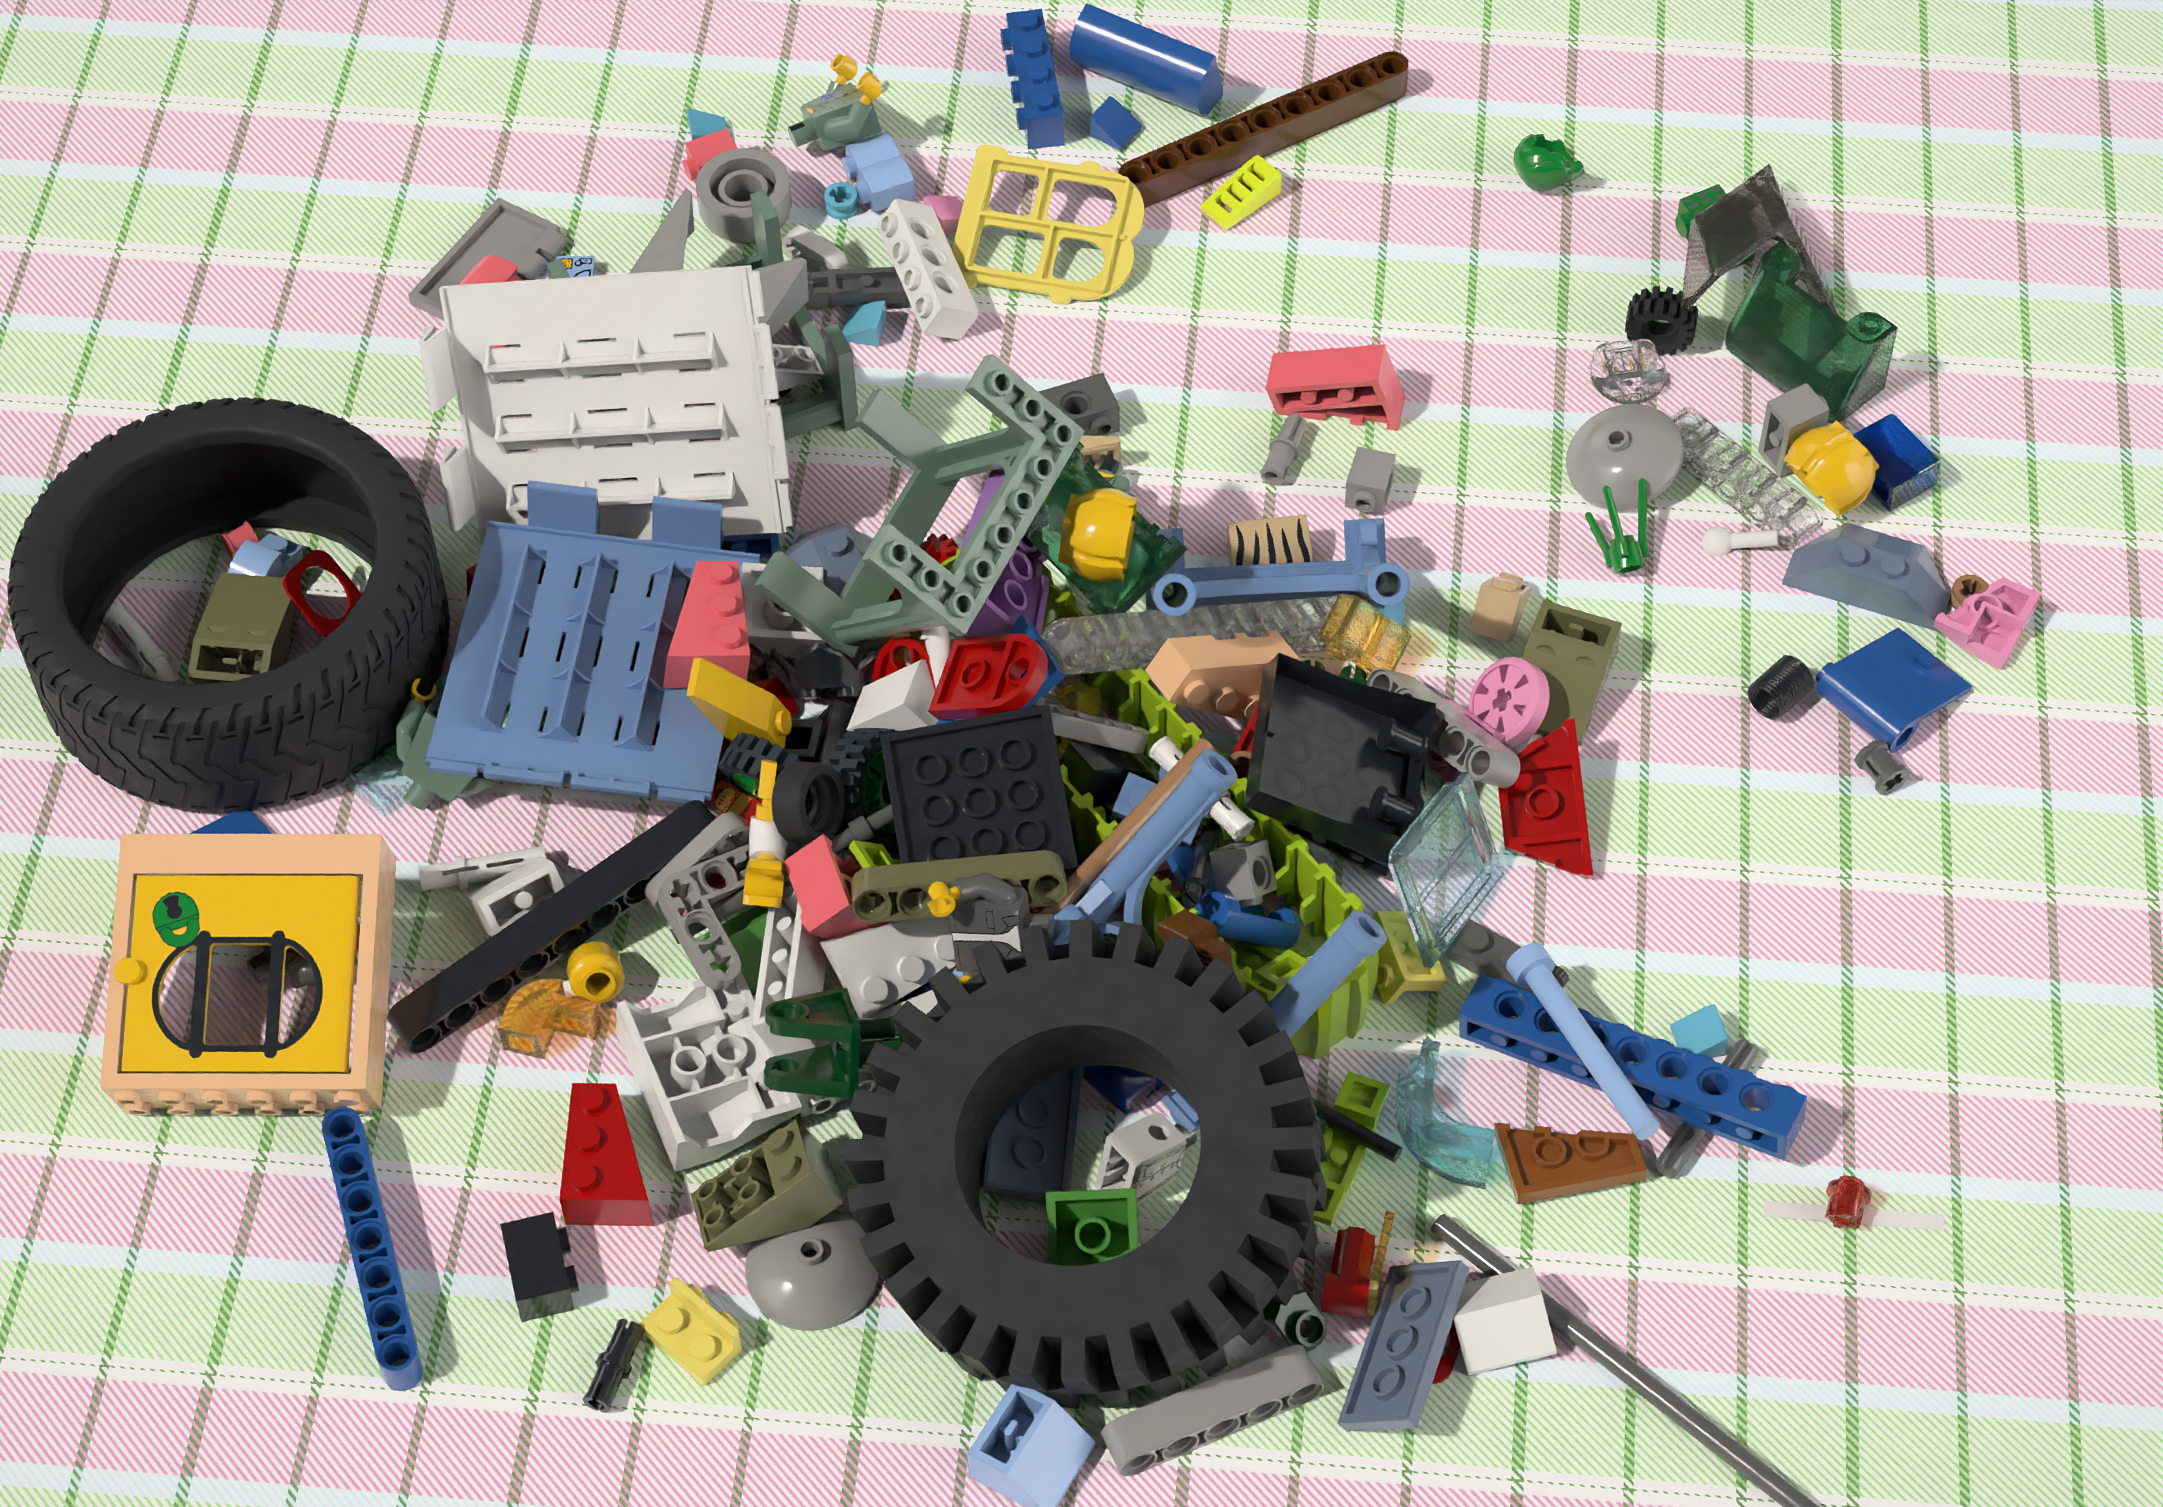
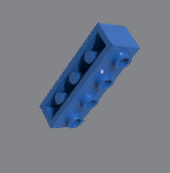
M1042 9L1006 13V28L1000 29L1002 50H1008L1009 55H1005L1007 76L1014 77V81L1010 82L1013 104L1019 103L1020 107L1016 108L1018 130H1024L1028 150L1063 146L1064 114Z

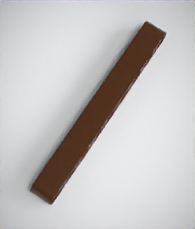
M1396 51L1384 52L1129 160L1121 165L1118 173L1128 177L1137 187L1142 196L1145 209L1236 170L1256 155L1264 158L1401 99L1407 93L1409 61L1402 53Z

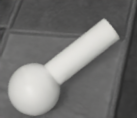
M1714 526L1703 534L1701 544L1704 551L1709 555L1721 557L1730 553L1732 549L1779 546L1778 530L1731 533L1724 527Z

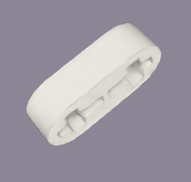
M803 226L794 227L782 238V246L791 259L800 257L807 261V269L812 272L827 271V269H848V260L837 246Z

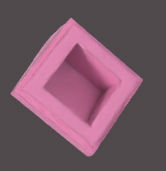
M939 195L923 197V204L933 206L945 236L955 233L963 207L958 197Z

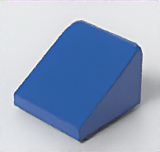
M1111 96L1090 117V136L1119 151L1142 128V125Z

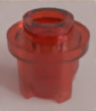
M1841 1176L1830 1181L1827 1185L1826 1193L1829 1196L1825 1217L1829 1218L1836 1228L1854 1227L1858 1229L1861 1225L1864 1207L1871 1201L1872 1192L1861 1179L1853 1176Z

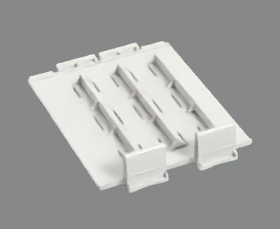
M751 265L451 285L439 288L445 326H442L437 332L435 326L424 327L419 347L430 411L440 410L457 395L465 445L457 452L455 446H445L442 450L444 457L440 462L451 531L460 530L475 513L477 514L482 545L488 521L528 526L527 486H514V484H528V480L597 489L600 527L597 534L652 540L653 496L722 504L724 536L783 533L788 531L787 526L794 525L788 482L781 483V479L790 478L781 407L777 403H770V399H779L770 327L766 323H759V317L765 315L759 271H752ZM705 332L703 335L675 336V334ZM616 338V340L579 342V340ZM520 344V346L492 348V346ZM708 367H710V370L681 371V372H680V369L708 368ZM622 373V375L584 378V375ZM526 379V381H521V382H505V383H498V382H497V381H501V380ZM715 403V405L685 406V404ZM627 408V410L590 412V410ZM520 414H531V415H532V416H523V417H506V418H503V415H520ZM720 437V440L690 441V439ZM632 443V445L595 447V445ZM537 448V451L509 452V450ZM719 472H725V474H720V475H702V476H696V475H695V474H701V473H719ZM637 477L634 480L600 481V479Z

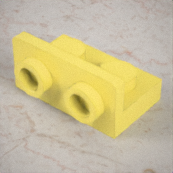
M1376 911L1372 918L1382 927L1387 937L1386 943L1378 950L1379 961L1376 986L1383 1003L1393 1004L1403 991H1440L1447 983V979L1420 912Z
M675 1277L669 1282L671 1294L645 1317L639 1325L645 1330V1337L704 1387L742 1352L739 1335L741 1328L728 1312L722 1310L718 1313L708 1304V1298L698 1286L693 1283L687 1286L678 1277Z

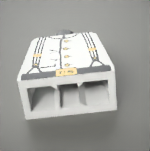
M1158 1112L1112 1132L1106 1138L1095 1187L1097 1189L1136 1188V1203L1139 1206L1175 1180L1180 1171L1185 1149L1197 1141L1196 1132L1190 1133L1179 1124L1173 1125L1162 1113Z

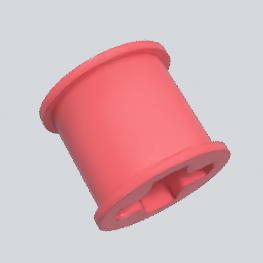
M246 521L243 522L242 526L233 531L220 535L223 545L232 559L247 539L259 543L254 530Z

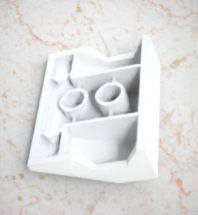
M741 970L733 984L727 989H711L700 979L691 982L672 1001L640 1009L627 1001L617 1003L616 1035L675 1172L717 1160L802 1112V1105L796 1093L772 1090L763 1083L765 1061L775 1055L751 1027L755 1000Z

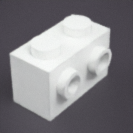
M538 857L465 896L483 932L492 937L565 886L554 863L543 857Z

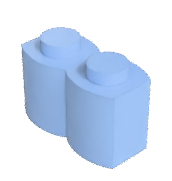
M887 131L845 145L846 157L842 158L843 169L848 179H855V187L862 204L867 203L873 212L889 208L895 198L906 201L916 199L912 173L903 157L900 156L893 138Z

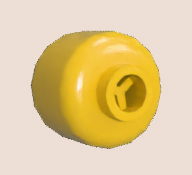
M597 941L584 943L576 948L569 957L567 973L571 990L580 1000L588 1004L599 1005L609 1002L618 996L624 986L625 973L621 957L612 946Z

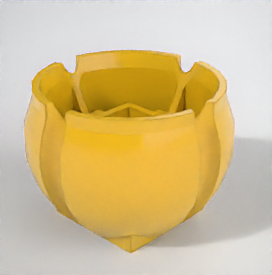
M1837 420L1832 425L1812 428L1801 434L1792 443L1787 455L1783 458V461L1787 462L1786 465L1817 498L1822 496L1825 499L1824 505L1839 518L1844 513L1856 509L1866 499L1873 486L1875 471L1880 467L1870 452Z
M1096 488L1081 495L1071 494L1063 520L1058 562L1068 564L1079 576L1090 581L1099 583L1123 582L1125 576L1123 571H1126L1135 526V522L1131 520L1132 516L1136 515L1138 498L1113 488Z

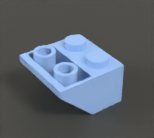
M1011 1384L967 1452L969 1478L1024 1507H1057L1095 1447V1441L1055 1400L1034 1389Z

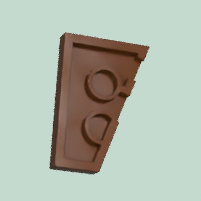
M1494 1123V1135L1517 1204L1646 1180L1647 1167L1634 1134L1581 1130L1577 1134L1551 1132V1127L1535 1126L1534 1131L1510 1129V1124Z

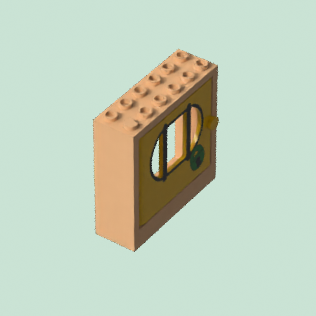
M121 834L100 1089L121 1109H124V1113L130 1115H149L151 1109H168L167 1112L173 1115L194 1114V1109H211L213 1114L230 1116L238 1114V1109H255L256 1114L275 1116L280 1115L282 1109H298V1113L302 1115L319 1116L325 1114V1109L348 1107L355 1110L359 1116H363L369 1113V1109H381L397 860L382 834ZM360 881H363L351 1074H348ZM216 945L271 946L266 1031L263 1045H205L212 948ZM197 948L190 1041L184 1043L176 1038L167 1027L161 1012L160 995L164 979L172 965L187 951ZM293 948L311 966L316 981V1001L311 1016L303 1028L288 1041L280 1043L286 950ZM181 1073H216V1074H181Z

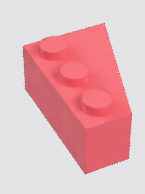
M738 561L696 562L667 655L663 688H688L694 658H703L747 681L750 648Z

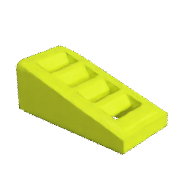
M1256 155L1247 161L1201 204V211L1227 231L1281 193V173L1262 157ZM1248 186L1253 189L1252 192L1247 189ZM1236 195V196H1237L1238 198H1240L1242 201L1239 202V201H1238L1236 198H1234L1233 196ZM1224 203L1229 208H1231L1232 211L1229 213L1220 205Z

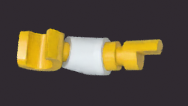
M768 759L761 761L758 797L762 798V803L757 804L756 815L751 816L749 861L746 867L742 904L781 908L785 876L783 861L789 841H786L778 833L773 821L771 803L773 788L776 783L777 762Z

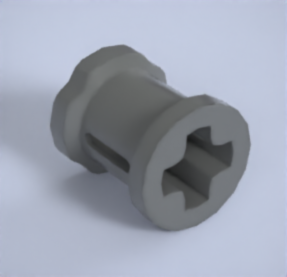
M1883 739L1872 741L1863 747L1854 759L1857 767L1865 769L1875 781V789L1880 795H1886L1895 791L1909 776V770L1904 765H1898L1890 755L1888 745Z

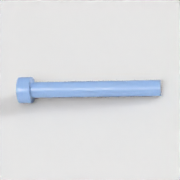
M1530 943L1518 949L1511 955L1506 964V969L1516 984L1523 989L1531 988L1636 1138L1644 1140L1654 1135L1660 1127L1659 1122L1552 974L1555 962L1540 943Z

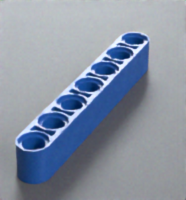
M338 1107L329 1111L324 1116L322 1133L374 1352L386 1385L393 1390L406 1391L415 1387L421 1381L423 1364L366 1133L361 1118L355 1110L348 1107ZM352 1132L346 1137L338 1138L343 1133ZM353 1169H361L355 1174L347 1175ZM362 1206H370L363 1212H355ZM370 1244H379L372 1250H364ZM379 1282H389L382 1288H373ZM389 1320H399L391 1327H382ZM398 1359H409L401 1366H391Z

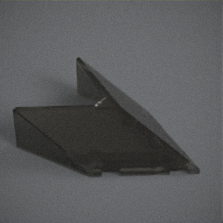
M1769 163L1691 221L1680 308L1688 311L1716 280L1773 239L1784 244L1787 248L1784 256L1790 266L1788 281L1796 283L1798 280H1801L1808 289V293L1803 299L1804 303L1813 306L1808 365L1815 368L1848 333L1827 277Z

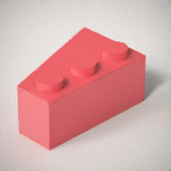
M1385 344L1273 353L1265 388L1278 415L1291 416L1294 413L1299 414L1301 418L1322 421L1326 420V415L1350 418V424L1362 426L1363 420L1387 423V430L1399 431L1405 393Z
M824 834L783 861L802 911L800 915L801 922L810 934L831 940L896 922L866 923L854 914L851 881L855 873L858 872L855 870L859 867L858 862L850 855L844 859L836 855L831 849L832 841ZM868 893V894H865L864 896H866V897H875V896H877V895H879V894H877V893Z

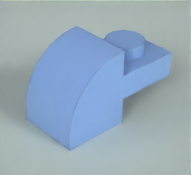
M271 533L259 543L247 539L236 552L228 573L283 578L289 570L303 559L304 546Z

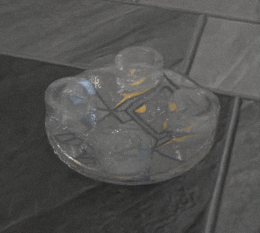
M1639 339L1637 341L1624 340L1609 344L1603 343L1596 347L1589 366V376L1595 389L1608 400L1619 404H1642L1654 399L1663 390L1667 379V370L1663 359L1656 352V347L1651 341L1647 339Z

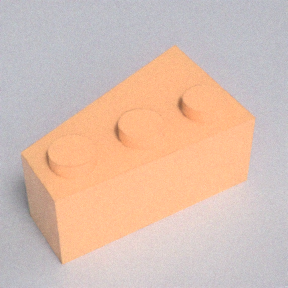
M1277 630L1266 631L1265 635L1261 637H1248L1245 632L1234 633L1232 639L1215 640L1212 635L1168 638L1145 671L1168 702L1248 722L1260 697L1264 668L1278 653L1297 660L1300 659Z

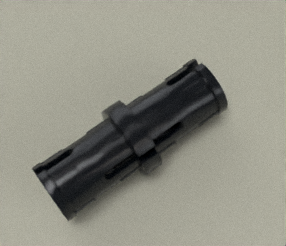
M619 1319L606 1351L601 1352L597 1357L595 1364H597L598 1369L587 1393L583 1397L584 1404L597 1411L599 1403L602 1404L600 1412L608 1413L611 1410V1404L622 1380L628 1378L632 1371L631 1359L640 1339L645 1333L643 1327L634 1321L630 1322L627 1329V1319Z

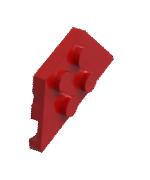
M1575 718L1563 722L1560 728L1541 739L1539 737L1531 742L1522 752L1518 753L1520 773L1517 780L1507 788L1498 787L1504 847L1508 852L1585 879H1594Z

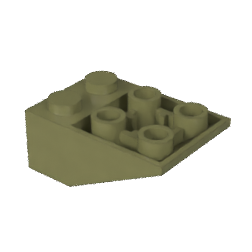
M220 573L193 639L187 673L188 679L194 684L232 682L271 671L286 664L296 605L286 594L283 588L282 577Z
M1543 600L1522 659L1542 670L1549 685V705L1544 720L1536 731L1537 733L1548 735L1560 728L1566 720L1575 718L1578 745H1582L1618 652L1621 622Z
M797 1119L784 1128L774 1131L766 1141L748 1154L738 1157L731 1166L713 1179L702 1183L691 1194L703 1245L708 1252L807 1229L843 1203L827 1149Z

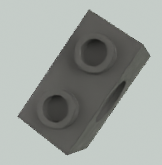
M1104 373L1038 391L1085 430L1083 435L1108 436L1120 431V406Z

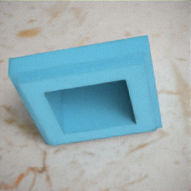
M686 109L691 141L727 128L725 117L695 109Z
M876 301L849 309L843 328V334L847 342L879 346L887 320L886 301Z
M1715 1004L1705 1006L1670 1024V1029L1678 1048L1694 1054H1704L1711 1058L1725 1055L1728 1036Z

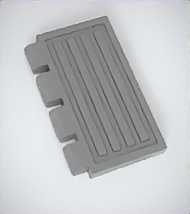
M498 197L408 294L410 305L444 321L439 288L441 286L458 285L482 257L494 255L504 258L518 266L515 274L522 280H535L547 267V261L551 262L568 244V240L560 233L558 225Z

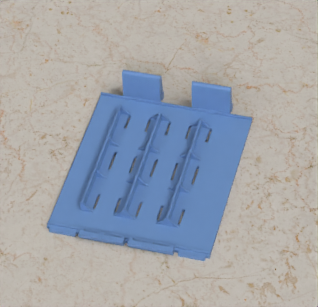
M528 480V526L495 521L487 522L483 545L426 754L425 765L430 766V772L477 777L478 772H483V776L486 779L563 788L564 783H570L571 789L646 799H649L650 793L658 794L657 800L688 803L693 800H701L703 803L705 800L711 801L724 736L686 696L688 688H663L666 660L684 604L687 583L691 581L696 562L738 561L742 588L741 566L743 562L760 563V554L721 550L724 540L722 504L653 496L652 541L597 534L600 527L597 489ZM546 565L542 582L538 584L542 566ZM580 569L582 571L578 588H575L578 571ZM615 574H618L614 593H611ZM651 578H653L654 583L652 587L651 596L649 598L647 597L649 591ZM526 631H529L528 638H527V642H526V646H525V650H524V654H523V658H522V657H520V654H521V650H522V646H523L525 634H526ZM566 636L560 662H557L562 637ZM599 640H603L597 667H595L594 662L599 645ZM636 645H639L634 671H630ZM507 706H510L506 726L502 727ZM546 710V711H548V712H547V716H546V720H545L543 732H541V731H540V728H541V724H542V719H543L544 711ZM585 715L581 735L577 736L581 717ZM619 720H622L618 741H615ZM658 724L660 725L658 731L656 745L653 746L652 743L654 739L656 725Z

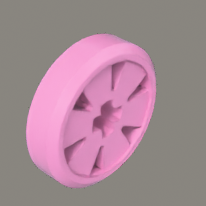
M1518 657L1500 659L1491 664L1477 679L1470 694L1468 711L1505 735L1501 743L1506 747L1513 748L1521 745L1537 731L1546 715L1549 705V685L1546 676L1539 667Z

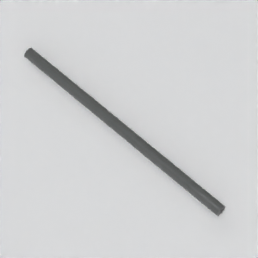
M1446 1214L1440 1215L1432 1225V1233L1488 1277L1516 1271L1515 1268ZM1541 1289L1549 1324L1766 1495L1782 1507H1820Z

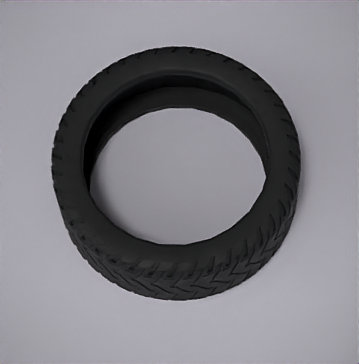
M239 397L236 400L232 398L211 399L205 403L198 401L187 405L182 404L176 406L174 411L164 409L158 413L147 415L144 421L138 419L127 426L120 427L115 435L108 434L99 442L96 441L91 445L90 451L81 452L75 460H72L67 465L68 468L64 472L61 470L56 475L57 477L54 481L48 484L47 491L38 497V501L33 505L29 517L27 516L24 521V528H21L10 563L9 582L7 584L8 605L10 606L8 611L15 632V638L43 711L46 713L56 736L60 737V741L70 754L78 758V761L96 776L100 775L101 779L119 790L127 791V794L137 796L147 802H155L156 805H167L173 809L179 810L181 808L192 812L193 810H200L203 813H225L226 810L234 812L244 811L245 809L256 811L259 807H264L265 809L274 808L277 805L289 804L293 799L296 801L306 799L310 795L313 796L320 793L323 788H332L339 782L347 780L351 774H357L362 771L367 765L373 763L378 756L383 755L396 743V726L407 702L412 700L410 692L413 682L420 678L416 691L421 696H428L431 694L432 688L442 671V665L448 648L450 615L447 592L437 558L430 520L421 494L408 472L386 448L360 428L333 414L325 413L314 407L311 408L308 405H296L289 401H280L278 399L265 400L256 397ZM245 521L252 528L272 526L314 533L342 544L372 567L364 593L340 626L312 650L274 670L232 682L194 685L154 680L114 665L93 649L94 641L106 611L130 580L157 558L191 540L236 529L242 526Z

